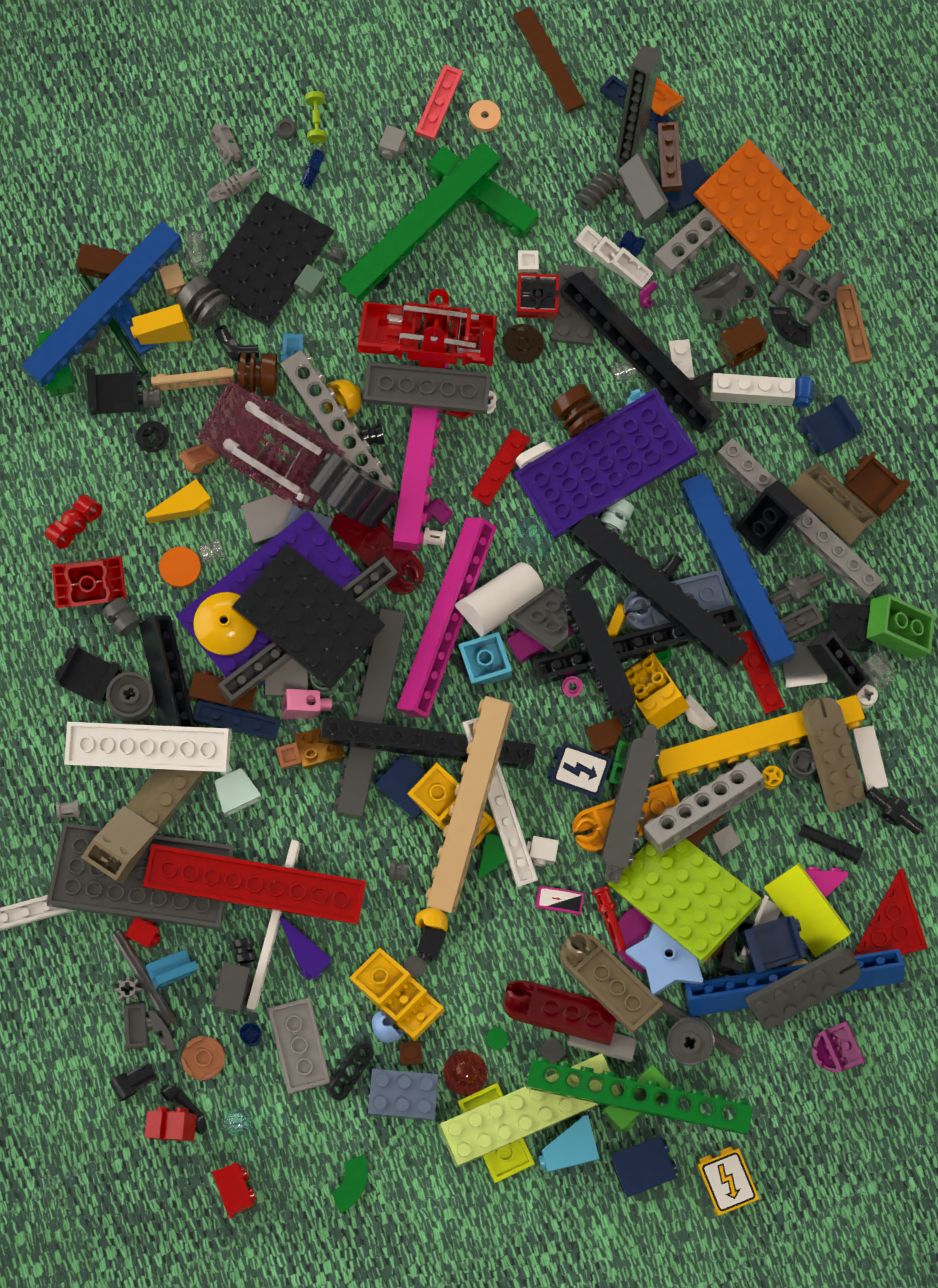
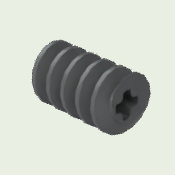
M602 169L591 180V183H588L586 188H583L575 196L578 205L585 211L590 209L597 211V205H603L602 199L608 200L607 194L613 195V189L618 190L619 185L609 171Z

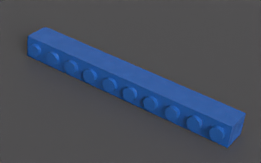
M161 221L22 364L24 373L42 388L46 384H50L55 379L56 374L68 366L70 359L74 355L80 354L84 345L97 336L98 330L102 326L108 325L112 316L125 307L126 301L130 297L136 296L140 287L153 278L157 269L163 268L168 258L180 250L182 245L180 235Z
M705 473L683 481L680 490L769 669L793 660L796 651L795 645L792 640H788L785 634L787 633L785 625L782 621L779 622L776 616V607L773 603L770 604L767 598L768 592L764 585L761 586L756 568L751 567L749 554L746 549H742L740 536L737 531H733L731 518L728 514L724 513L722 500L719 496L716 497L713 491L714 485L710 478L707 479Z
M893 949L856 955L855 959L860 968V976L852 986L841 992L904 982L905 964L900 950ZM808 964L704 980L703 984L686 983L685 1001L689 1016L695 1017L750 1008L746 1003L745 997Z

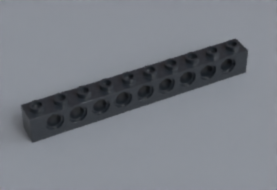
M736 604L710 611L714 615L715 620L720 624L724 623L730 628L731 633L740 630L742 621ZM671 622L611 638L621 663L646 657L652 653L657 654L695 643ZM575 648L535 659L532 667L538 686L569 676L588 673L589 670L586 662L589 660L586 654H582L580 648Z
M323 716L320 725L319 743L467 762L469 756L467 754L469 743L466 735L326 716ZM504 740L498 760L501 767L530 770L534 765L536 744Z

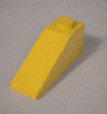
M195 479L147 512L145 516L150 524L192 517L199 513L204 514L211 508V497L198 480Z

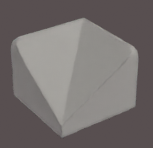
M731 825L711 836V840L721 856L741 845V841Z

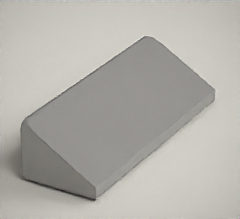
M613 1032L612 1041L609 1046L569 1035L568 1044L632 1062L636 1039Z

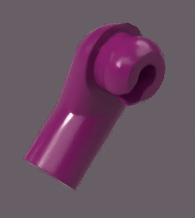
M650 281L639 291V304L643 309H649L653 306L651 294L658 289V285L654 281Z

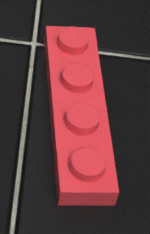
M444 64L416 129L417 136L435 141L462 78V70Z

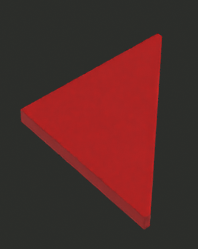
M903 868L897 872L853 953L854 956L899 949L902 956L928 948Z

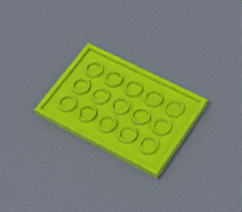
M686 838L660 855L648 841L633 857L631 866L628 865L627 869H623L618 883H608V886L702 964L762 902L760 896Z

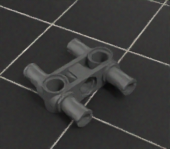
M801 249L794 262L782 269L776 283L777 287L768 297V301L775 306H779L786 293L791 292L811 304L802 321L806 325L813 327L820 314L826 312L832 306L833 300L838 293L836 290L846 278V275L839 270H835L827 284H823L802 270L812 255L808 251ZM791 274L795 278L792 281H788L785 279V276ZM827 295L829 300L822 302L819 300V297Z

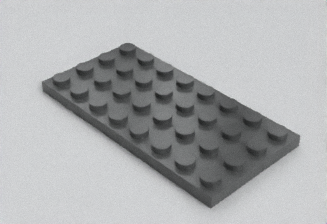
M63 822L46 903L48 907L220 930L225 902L143 888V882L151 844L233 858L234 845L155 835L122 884L81 858L91 841L103 828Z

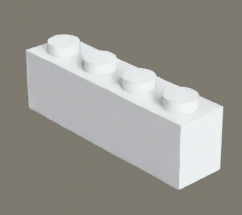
M713 373L711 379V401L792 406L795 399V378Z

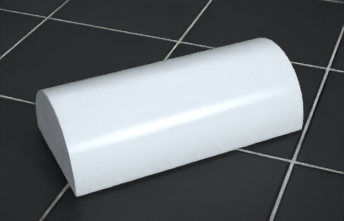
M519 562L458 601L455 607L476 632L483 637L507 621L509 614L543 592V584L537 572L530 565Z

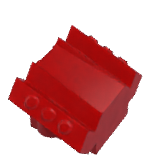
M122 556L52 564L56 608L107 603L120 597L127 599Z

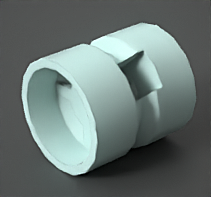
M622 499L607 508V511L602 513L600 520L608 530L611 529L618 535H622L627 525L626 520L630 519L635 508L631 503Z

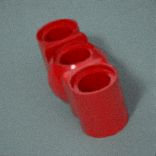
M81 495L76 500V503L72 504L74 509L65 511L60 521L55 520V523L50 524L46 528L45 537L59 549L68 547L71 541L75 539L73 535L83 532L87 522L91 524L93 520H96L101 515L102 506L90 496Z

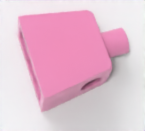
M286 689L282 697V719L317 718L320 711H331L332 709L331 698H320V691Z

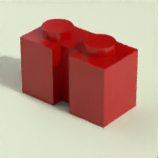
M156 1107V1111L147 1110L144 1138L194 1142L197 1115L188 1113L189 1109L175 1108V1112L170 1111V1108Z

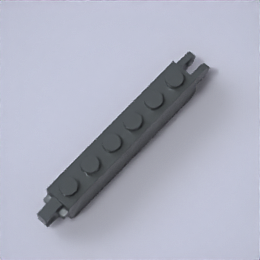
M653 724L645 725L640 738L638 737L629 743L600 856L602 863L606 864L604 880L617 884L623 869H627L628 865L631 866L634 853H631L632 846L637 844L639 832H636L638 823L642 824L645 814L642 811L644 803L648 802L650 791L647 790L648 784L654 779V761H658L661 749H658L659 743L655 742L657 729Z

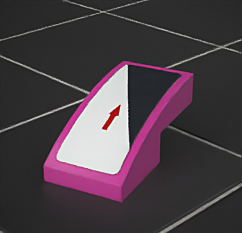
M538 886L535 908L581 915L584 893Z

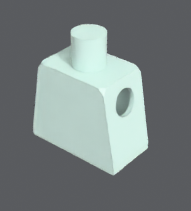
M229 764V772H219L221 778L214 781L225 817L262 800L260 792L242 768L233 771Z

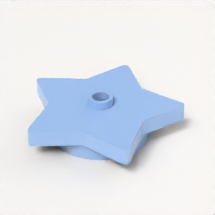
M653 924L648 938L626 950V955L647 971L653 996L673 983L703 984L697 959L655 924ZM672 953L673 956L667 957L665 954Z

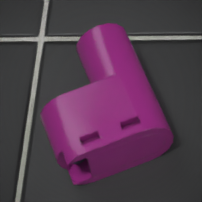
M438 497L429 506L424 508V513H427L426 523L433 518L438 524L443 526L453 516V511Z

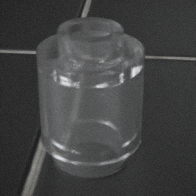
M628 360L615 363V366L611 367L615 382L620 381L623 383L640 377L639 371Z

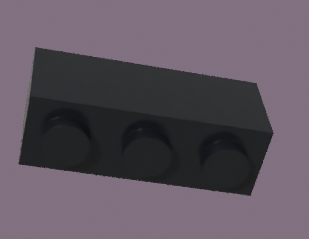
M834 631L819 633L807 646L808 650L842 695L858 693L870 680Z

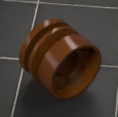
M241 353L237 366V384L240 396H246L247 387H250V396H254L256 387H260L261 396L276 397L277 354H263L261 363H258L255 353H251L250 362H248L247 353Z
M585 384L575 386L565 392L552 404L550 409L558 421H565L563 428L568 430L567 434L570 438L600 422L606 414L602 408H599L600 404L597 401L591 402L593 394Z

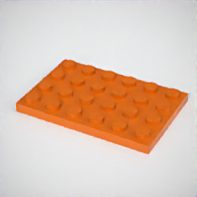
M750 139L693 194L776 282L781 275L782 269L794 262L801 249L808 251L832 227Z

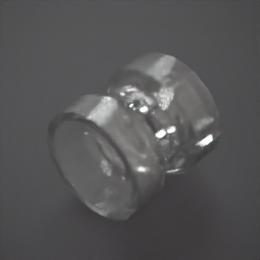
M218 538L212 540L207 545L201 544L198 546L205 565L212 563L214 559L220 560L225 558Z

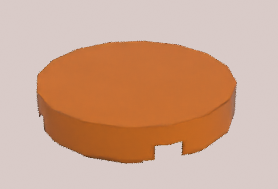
M178 546L169 549L163 554L159 563V571L162 579L173 588H185L191 586L199 578L201 564L199 557L193 550Z

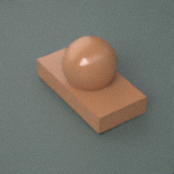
M207 443L181 451L178 456L184 462L186 470L194 474L199 473L203 470L204 466L215 463L219 459V455Z

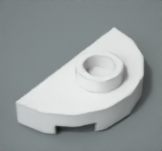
M689 694L685 700L691 708L684 712L688 721L703 730H713L717 723Z

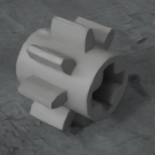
M127 976L126 981L118 980L120 986L114 989L115 992L121 994L118 1000L121 1001L125 998L127 1004H130L131 999L138 1001L137 993L143 991L142 988L136 987L139 983L138 979L132 982L130 977ZM127 985L134 989L130 991L129 995L123 991V989H127Z

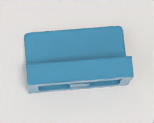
M186 950L146 965V970L155 990L194 975L199 969L196 961H190Z

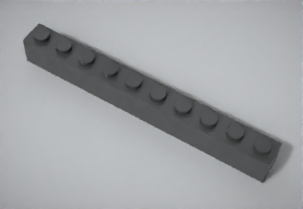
M642 45L631 65L615 162L622 165L628 162L634 155L643 151L662 55L653 47Z
M384 556L342 589L362 605L392 582L398 572ZM272 642L219 683L217 690L228 704L232 706L292 658Z
M381 608L380 614L375 616L385 624V627L369 645L372 647L371 654H367L365 666L368 667L367 674H362L360 684L364 688L362 694H358L356 702L359 711L358 715L354 714L353 720L379 724L384 722L406 619V613ZM350 747L349 755H345L343 768H346L344 776H340L338 788H341V794L336 796L334 809H337L338 816L363 820L377 750Z

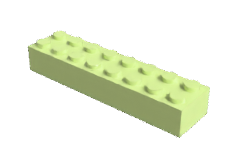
M599 1054L571 1067L579 1070L581 1066L593 1068V1073L602 1074L603 1071L610 1072L603 1054ZM556 1073L546 1077V1080L549 1082H555L558 1079ZM571 1075L567 1078V1082L571 1087H577L580 1083L577 1076ZM590 1081L589 1086L592 1091L598 1092L601 1090V1083L599 1081ZM613 1085L611 1088L612 1093L615 1096H619L620 1092L617 1085ZM525 1086L442 1122L438 1127L457 1168L601 1104L526 1089Z

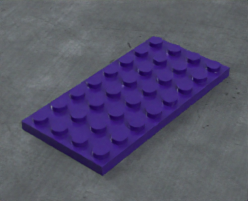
M654 389L513 474L553 538L557 539L572 530L588 513L594 517L697 456L698 451L657 390Z
M309 510L176 615L178 620L226 678L272 642L257 630L251 644L239 653L217 655L208 651L198 641L193 626L195 613L205 599L221 592H231L242 596L286 544L340 588L345 587L361 574ZM223 617L221 618L220 622L222 624L227 623L228 618Z

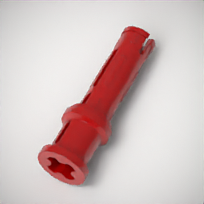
M605 886L591 893L595 895L599 906L597 909L598 913L600 912L603 915L615 953L627 949L618 924L619 921L615 912L616 903L612 901L609 892L610 886ZM615 938H616V942H617V945H618V948H619L618 950H617V948H616Z

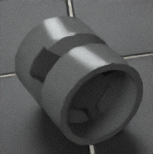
M124 597L113 600L102 610V615L108 623H113L112 628L119 637L128 635L141 623L137 614L134 611H130L131 607Z
M799 748L791 755L786 766L791 778L804 781L810 778L816 770L811 749Z

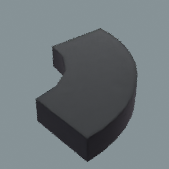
M770 307L771 321L777 332L785 340L796 346L811 348V327L797 322L792 315L790 307Z

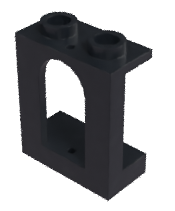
M750 916L723 942L716 972L729 976L739 975L742 972L744 963L731 960L730 958L738 928L746 929L753 927L755 921L750 920Z

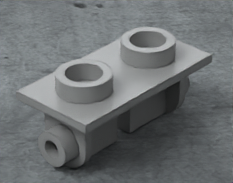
M217 121L210 132L211 140L215 142L220 158L228 166L232 159L239 161L242 153L236 142L229 143L234 140L229 126L225 124L219 125Z

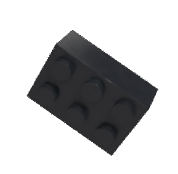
M778 479L764 489L735 528L765 556L780 544L808 508Z

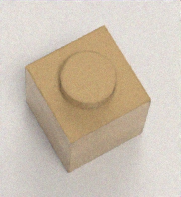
M175 263L161 269L159 268L167 298L171 296L173 298L178 297L181 290L185 287L179 264Z

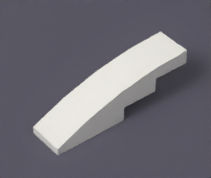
M588 225L583 228L573 241L597 261L640 289L643 288L653 275L650 269L624 247L620 249L606 236L602 238Z

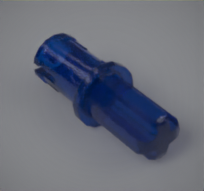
M318 149L313 151L308 165H305L306 170L300 186L304 185V188L312 189L317 174H320L319 168L325 156L323 151Z

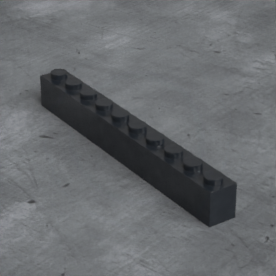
M583 271L568 278L559 291L700 434L713 428L724 415L722 411Z
M588 513L572 529L571 539L635 593L647 598L655 610L729 672L745 657L749 647L741 637H736L731 633L727 625L724 623L720 624L715 620L714 615L709 610L702 609L695 598L684 594L678 584L671 583L661 570H656L651 566L650 561L646 557H640L629 543L621 541L615 531L608 530L603 526V522L598 517H593Z

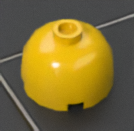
M337 379L325 385L326 388L331 387L337 396L334 399L337 405L340 406L342 404L349 414L346 416L347 420L359 412L362 404L361 391L354 383L346 379ZM326 403L325 406L327 410L331 413L333 411V406L329 403Z

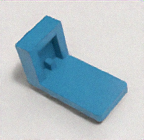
M283 333L280 361L288 359L300 350L303 352L304 334Z

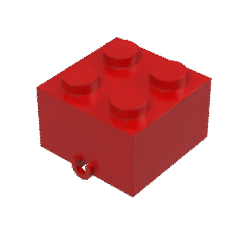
M236 1162L211 1172L228 1214V1219L256 1207L254 1202L258 1201L254 1188L248 1187L246 1181L250 1180V1177L244 1165L240 1166Z

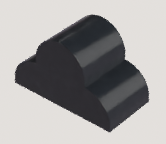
M331 447L307 481V484L323 496L324 500L336 510L373 530L377 529L400 496Z

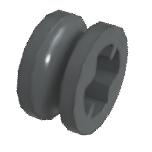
M332 246L330 248L331 252L327 254V258L333 263L342 265L344 263L343 259L347 257L346 252Z

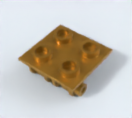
M320 728L295 734L303 769L308 768L310 770L311 768L318 767V764L322 767L324 762L329 765L328 761L331 763L341 762V759L345 757L343 747L319 743Z

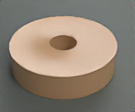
M480 100L471 106L469 122L477 131H492L500 123L501 112L494 102ZM486 114L488 117L483 118L481 115Z

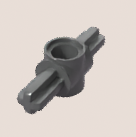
M822 571L807 578L798 575L788 580L784 584L783 590L769 596V601L775 607L788 600L797 603L807 598L811 594L812 588L826 582V576Z

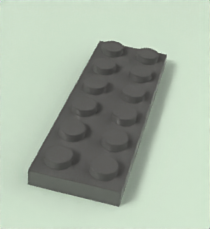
M367 361L363 403L487 414L491 373Z

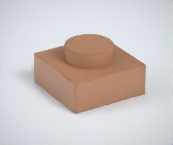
M296 742L276 748L281 770L302 764Z

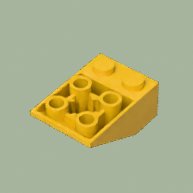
M654 653L625 672L635 695L636 704L648 722L655 725L657 730L691 708Z

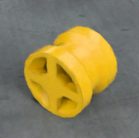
M768 766L762 772L766 789L777 788L783 780V772L777 766Z

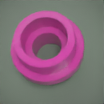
M569 676L564 679L562 690L565 695L576 697L581 694L583 683L580 678ZM570 683L576 684V688L574 690L569 689L568 686Z

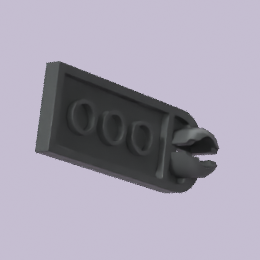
M837 948L831 953L745 997V1000L764 1029L768 1030L852 986L860 976V968L850 949Z

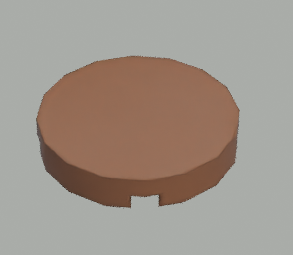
M199 1036L191 1039L185 1045L181 1062L184 1070L190 1077L196 1080L207 1081L215 1078L222 1071L225 1065V1052L217 1040L211 1037Z

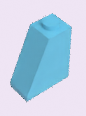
M588 1115L583 1116L542 1149V1155L538 1156L541 1169H545L546 1173L599 1160Z

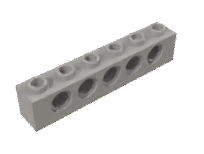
M749 759L743 763L736 764L728 773L719 775L715 781L709 785L702 786L692 796H686L676 806L667 808L656 819H650L644 826L645 838L659 855L762 790L764 788V776ZM706 804L707 806L701 807L699 805ZM683 815H688V816H690V817H688V818H683L682 816H683ZM667 826L672 827L671 829H664Z

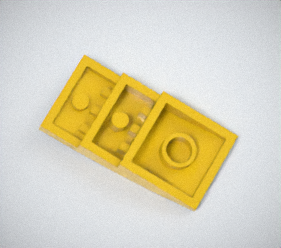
M436 762L407 794L444 832L446 825H449L451 820L449 811L451 805L456 802L455 790L458 782ZM485 811L474 848L496 826L494 819Z
M381 948L349 977L357 988L380 1011L383 1010L386 1016L414 1042L445 1011L444 1007L433 999L427 990L411 977L407 970Z

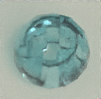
M241 1108L230 1110L227 1118L224 1119L226 1131L232 1136L239 1137L245 1135L249 1126H251L250 1114Z

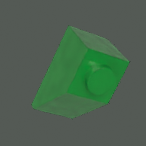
M486 834L478 875L480 880H483L508 862L500 836Z

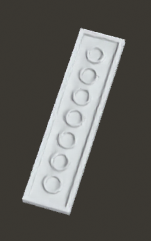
M67 722L64 765L229 772L231 729Z

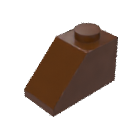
M617 718L587 727L585 735L592 752L603 756L610 754L623 728Z

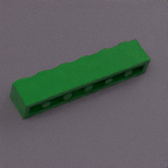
M442 146L428 162V172L435 180L440 179L442 181L447 173H452L456 169V165L462 159ZM489 178L465 200L468 203L472 202L481 213H487L493 217V220L498 225L506 226L515 237L520 236L524 239L538 222L539 213Z

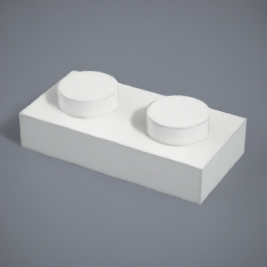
M689 339L669 341L670 360L690 380H694Z

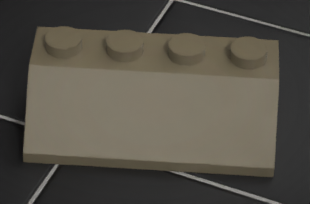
M819 462L802 472L789 489L814 515L819 516L828 528L838 533L842 541L850 545L879 518L873 510Z
M156 769L126 807L159 828L156 833L158 835L209 772Z

